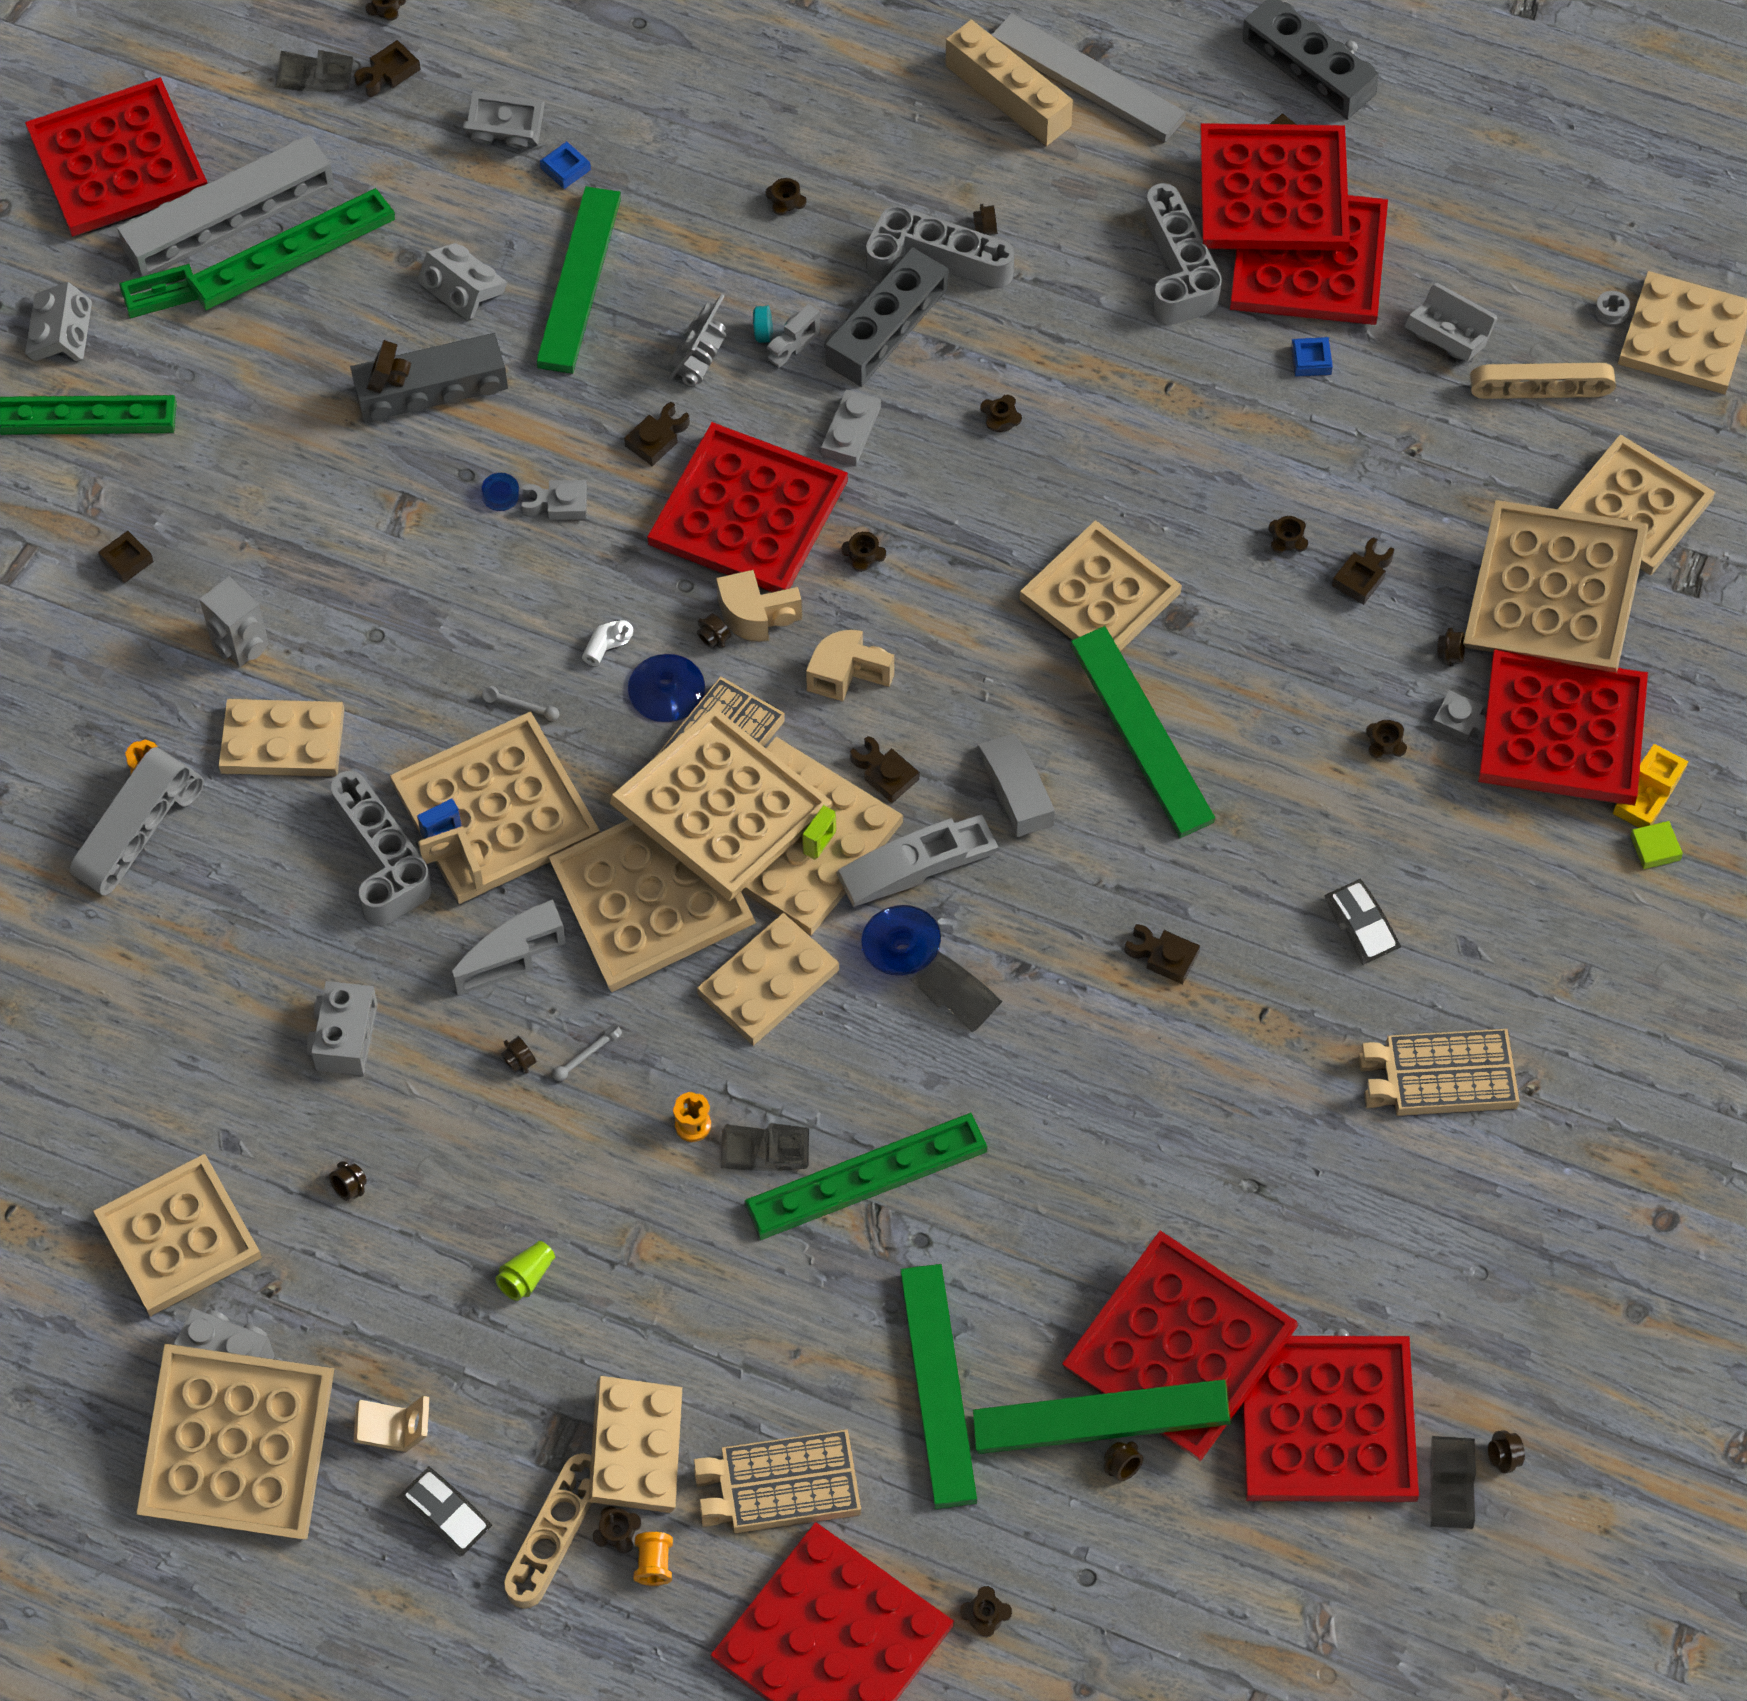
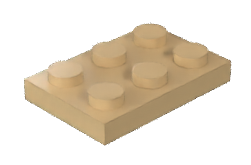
M227 699L219 759L221 774L337 776L344 718L343 702Z
M782 913L697 987V992L700 998L754 1046L839 971V962L785 913Z
M607 1376L599 1377L596 1382L588 1502L672 1513L676 1506L683 1387Z

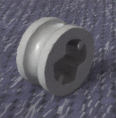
M1606 291L1598 297L1595 315L1597 320L1608 327H1618L1624 324L1628 317L1629 299L1619 291ZM1608 305H1615L1617 311H1609Z

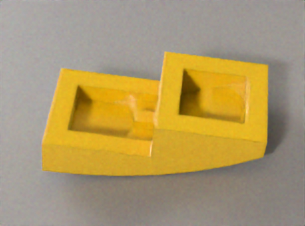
M1653 744L1640 764L1638 797L1635 806L1617 803L1613 814L1638 828L1652 825L1672 794L1689 761Z

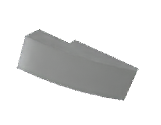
M1015 734L977 744V749L1002 811L1007 812L1016 837L1053 827L1055 816L1053 805L1029 755Z
M553 899L532 907L506 921L486 935L462 958L452 970L455 990L458 996L534 970L532 955L566 944L564 926Z

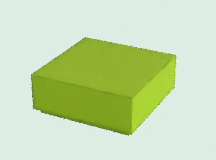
M823 805L802 835L803 854L814 860L820 856L836 833V814L834 810Z
M1670 821L1632 829L1630 837L1643 870L1681 861L1683 853Z

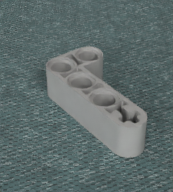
M1156 184L1148 190L1145 220L1172 275L1164 277L1156 283L1153 315L1162 324L1172 325L1215 311L1219 305L1222 278L1206 245L1203 244L1202 237L1178 190L1170 184Z
M893 206L885 209L867 241L866 269L868 275L876 281H883L889 274L895 260L899 257L903 258L912 247L946 266L948 273L990 287H1005L1013 280L1015 252L1010 243L905 207Z
M159 747L150 749L141 759L74 857L70 866L71 875L101 895H107L112 892L173 803L177 802L181 806L186 807L199 796L204 785L203 777Z
M354 771L339 773L331 783V792L337 814L379 871L363 881L359 887L362 912L370 924L383 926L429 899L432 893V885L428 867L364 777ZM358 798V803L355 805L353 799ZM370 821L378 822L376 825L373 826H364L366 823ZM389 850H399L393 855L384 854ZM411 878L420 879L418 882L413 884L405 883L408 879ZM377 898L386 899L384 902L379 904L370 903Z

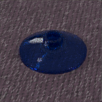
M660 654L644 660L634 669L628 683V694L633 707L644 717L657 722H674L688 717L703 699L705 681L700 669L689 659L675 654ZM664 679H670V680H672V681H671L670 683H668V684H663V683L660 682L661 680H664Z
M910 905L892 906L878 912L868 921L862 933V950L867 961L883 973L896 976L913 974L927 967L936 958L941 946L940 928L936 920L921 908ZM900 945H908V946H909V947L904 948V949H896V948H897L898 946H900Z

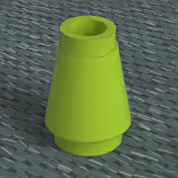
M537 1241L534 1245L500 1266L499 1274L495 1278L499 1289L514 1301H519L522 1297H529L551 1262L555 1259L553 1250L546 1243Z

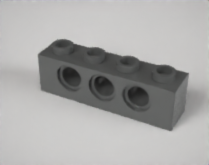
M1266 0L1244 19V43L1347 120L1376 95L1379 73L1369 62L1362 61L1351 53L1342 42L1335 41L1324 33L1316 23L1309 22L1297 13L1289 3L1282 2L1281 0Z
M913 247L903 258H897L883 281H877L870 289L865 301L860 306L856 305L851 309L846 322L839 330L835 329L828 335L824 344L826 349V366L862 387L948 290V268Z

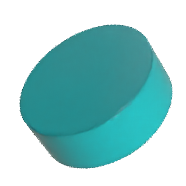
M769 305L756 306L753 309L754 336L758 343L771 342L773 339L772 314Z

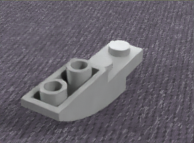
M982 814L956 823L950 818L885 844L840 868L836 874L852 906L855 907L922 885L928 876L995 855L999 847Z

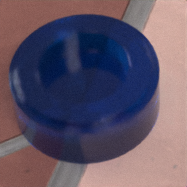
M494 473L488 476L482 483V500L492 510H509L519 500V484L510 474Z

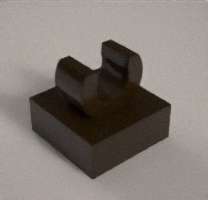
M383 340L374 359L366 389L381 394L386 381L391 385L403 387L412 363L401 358L394 359L398 344Z

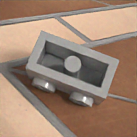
M230 576L200 598L212 646L223 659L230 658L241 667L249 660L258 658L264 652L269 642L260 605Z
M325 982L323 996L317 995L315 1000L314 1018L318 1019L316 1032L310 1031L307 1040V1055L312 1056L316 1071L364 1076L378 1006L374 986Z
M192 1308L174 1342V1345L268 1359H274L275 1357L269 1337H267V1334L262 1329L251 1324H245L244 1327L229 1322V1319L222 1313L208 1309L205 1313Z

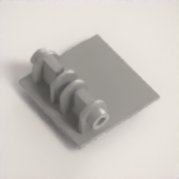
M721 294L713 305L707 302L698 317H695L684 334L686 337L682 346H678L669 361V364L674 368L667 380L671 381L678 374L683 377L682 381L687 386L694 387L702 382L707 369L713 361L712 358L716 356L719 347L726 338V327L718 321L711 322L725 296L724 294Z

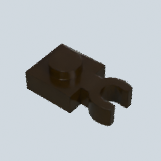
M396 40L370 57L371 67H363L357 70L354 74V79L357 86L370 81V83L365 85L366 94L368 97H373L381 91L384 83L387 82L394 88L420 71V62L404 45Z
M673 402L666 404L662 408L661 417L658 420L648 415L624 438L625 447L653 467L678 443L677 434L675 433H681L688 428L690 424L689 414L686 412L680 418L673 419L671 417L676 413L675 404Z
M1375 537L1366 543L1364 557L1353 552L1334 576L1332 587L1363 605L1384 580L1386 570L1383 568L1391 564L1394 554V548L1392 547L1385 554H1376L1374 550L1376 549L1378 539Z
M870 736L864 738V746L870 751L869 754L862 755L854 748L850 751L851 762L858 768L867 769L864 772V780L891 803L895 802L919 781L920 772L892 748L883 755L879 751L878 742Z
M1136 924L1133 936L1142 939L1144 943L1136 945L1127 941L1124 952L1132 958H1149L1146 969L1183 985L1199 955L1200 945L1166 930L1163 931L1160 939L1153 936L1148 927Z

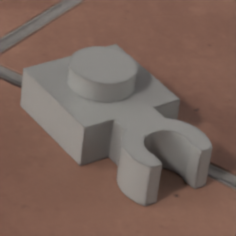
M808 304L799 313H793L784 325V333L774 338L768 344L767 349L772 352L768 357V361L780 368L787 362L792 353L797 355L820 334V311Z
M549 480V489H542L535 484L522 486L523 498L536 499L533 502H522V512L524 515L535 516L542 511H548L549 520L587 519V480Z
M1449 690L1433 719L1432 727L1466 742L1471 734H1475L1483 743L1485 716L1481 714L1484 705Z

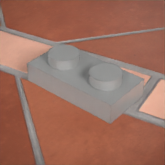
M846 389L821 446V456L856 466L881 409V399Z

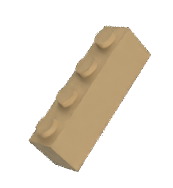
M972 19L946 39V67L1046 147L1071 127L1073 99Z

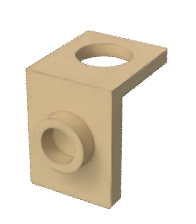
M463 826L418 841L421 857L426 864L462 853L476 891L484 888L480 867L484 866L485 863L478 843L470 844ZM449 843L448 846L441 850L430 851L437 844Z
M422 1396L407 1408L359 1400L356 1403L354 1442L403 1452L409 1451L427 1437L429 1397ZM419 1413L418 1426L416 1431L414 1432L415 1420L417 1414Z

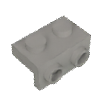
M473 91L468 121L463 122L462 129L468 136H471L472 141L477 143L492 144L494 139L506 141L507 146L517 149H527L528 144L538 146L545 103L543 100Z
M457 243L427 251L418 277L420 285L466 320L474 318L479 302L502 295L507 285V281L497 275L493 268L480 262L469 253L467 248Z
M69 282L36 293L34 295L25 354L33 361H38L60 352L66 353L75 361L82 360L84 358L91 313V299Z
M1435 283L1431 286L1425 302L1409 315L1405 328L1414 332L1421 340L1432 342L1445 349L1452 357L1468 362L1486 346L1497 316L1441 284Z

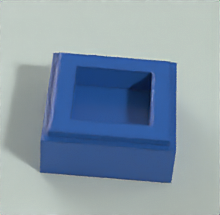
M567 141L540 160V168L563 189L591 170L590 161Z
M1329 337L1292 339L1291 351L1295 377L1332 375L1333 365Z
M453 798L417 815L423 839L462 826L459 808Z

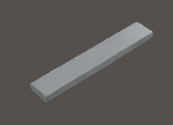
M1012 13L992 34L994 38L1031 67L1163 142H1166L1185 121L1186 112Z

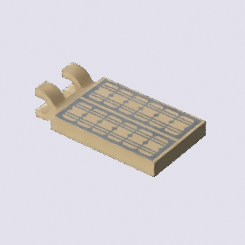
M720 677L657 755L713 707L718 709L762 746L768 743L784 723L785 713L725 678Z
M1508 1029L1387 1036L1386 1046L1374 1042L1362 1044L1363 1053L1359 1054L1361 1072L1386 1068L1387 1080L1368 1079V1090L1364 1092L1366 1108L1395 1105L1396 1116L1517 1109L1520 1101Z
M848 1430L722 1447V1460L710 1457L694 1459L696 1486L701 1487L720 1482L723 1499H700L703 1527L732 1522L734 1533L861 1515V1505Z

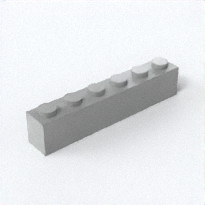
M310 135L292 141L279 150L266 156H261L250 164L235 171H230L221 178L202 187H197L171 202L163 203L158 208L138 218L130 219L125 224L117 227L122 249L141 277L157 273L334 187L331 164Z

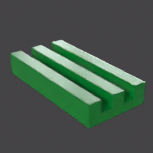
M190 264L119 283L129 318H135L197 300L188 288L187 280L166 286V284L192 276ZM147 289H152V290L145 291V292H142V293H138V294H135V295H130V294L137 293V292H140V291H144V290H147Z

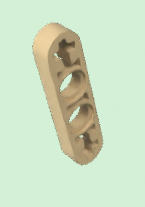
M1607 363L1488 364L1476 367L1470 373L1472 394L1482 399L1602 397L1612 393L1616 388L1614 368Z
M585 1453L576 1454L565 1463L506 1575L504 1585L507 1598L514 1606L525 1609L531 1608L540 1602L592 1504L588 1502L590 1479L584 1478L578 1487L579 1496L583 1497V1499H580L572 1491L576 1485L574 1471L582 1472L585 1467H588L590 1470L591 1455ZM561 1502H568L576 1509L572 1519L565 1522L557 1521L551 1515L555 1505ZM541 1539L551 1540L556 1545L555 1553L548 1559H539L532 1553L533 1545ZM528 1562L535 1568L531 1577L534 1590L533 1592L525 1590L522 1595H518L515 1583L516 1581L519 1583L525 1582L530 1571L529 1566L524 1563Z

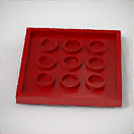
M161 77L25 122L28 134L72 237L156 209L163 203L171 202L197 187L208 184Z
M1201 123L1202 240L1207 249L1349 251L1350 232L1345 125Z
M1348 195L1349 251L1237 249L1230 310L1376 325L1388 199Z
M711 422L647 536L648 545L726 575L754 570L758 587L771 592L790 589L848 482V472Z
M1494 650L1491 662L1478 782L1635 806L1638 797L1648 672L1618 668L1617 673L1515 652Z
M1160 1230L1062 1365L1064 1369L1101 1394L1225 1379L1231 1420L1294 1333L1298 1323L1295 1319ZM1227 1425L1159 1434L1201 1462Z
M1291 1336L1242 1403L1246 1501L1417 1502L1419 1487L1410 1336Z
M815 1522L710 1656L711 1661L766 1701H897L954 1627V1620Z

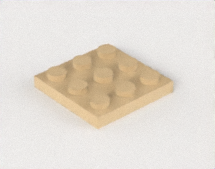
M1648 271L1618 364L1726 394L1747 328V298Z
M1620 434L1558 510L1647 523L1648 532L1640 569L1652 575L1713 501L1715 491Z
M1095 520L1020 591V600L1072 640L1106 626L1121 651L1181 593L1182 585Z
M205 1154L93 1211L149 1316L170 1307L262 1258L257 1245Z

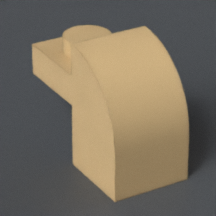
M754 570L716 578L717 598L724 622L734 634L743 639L769 641L768 627L787 626L794 621L802 620V599L798 587L760 595Z
M843 630L824 638L816 647L806 670L808 692L844 701L853 677L890 687L894 677V654L888 653L880 647L863 646V631Z

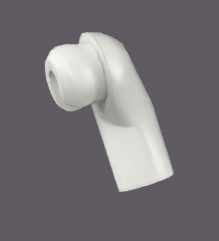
M620 620L598 626L594 630L582 655L583 661L589 665L598 666L606 650L622 646L633 636L632 625L628 621Z

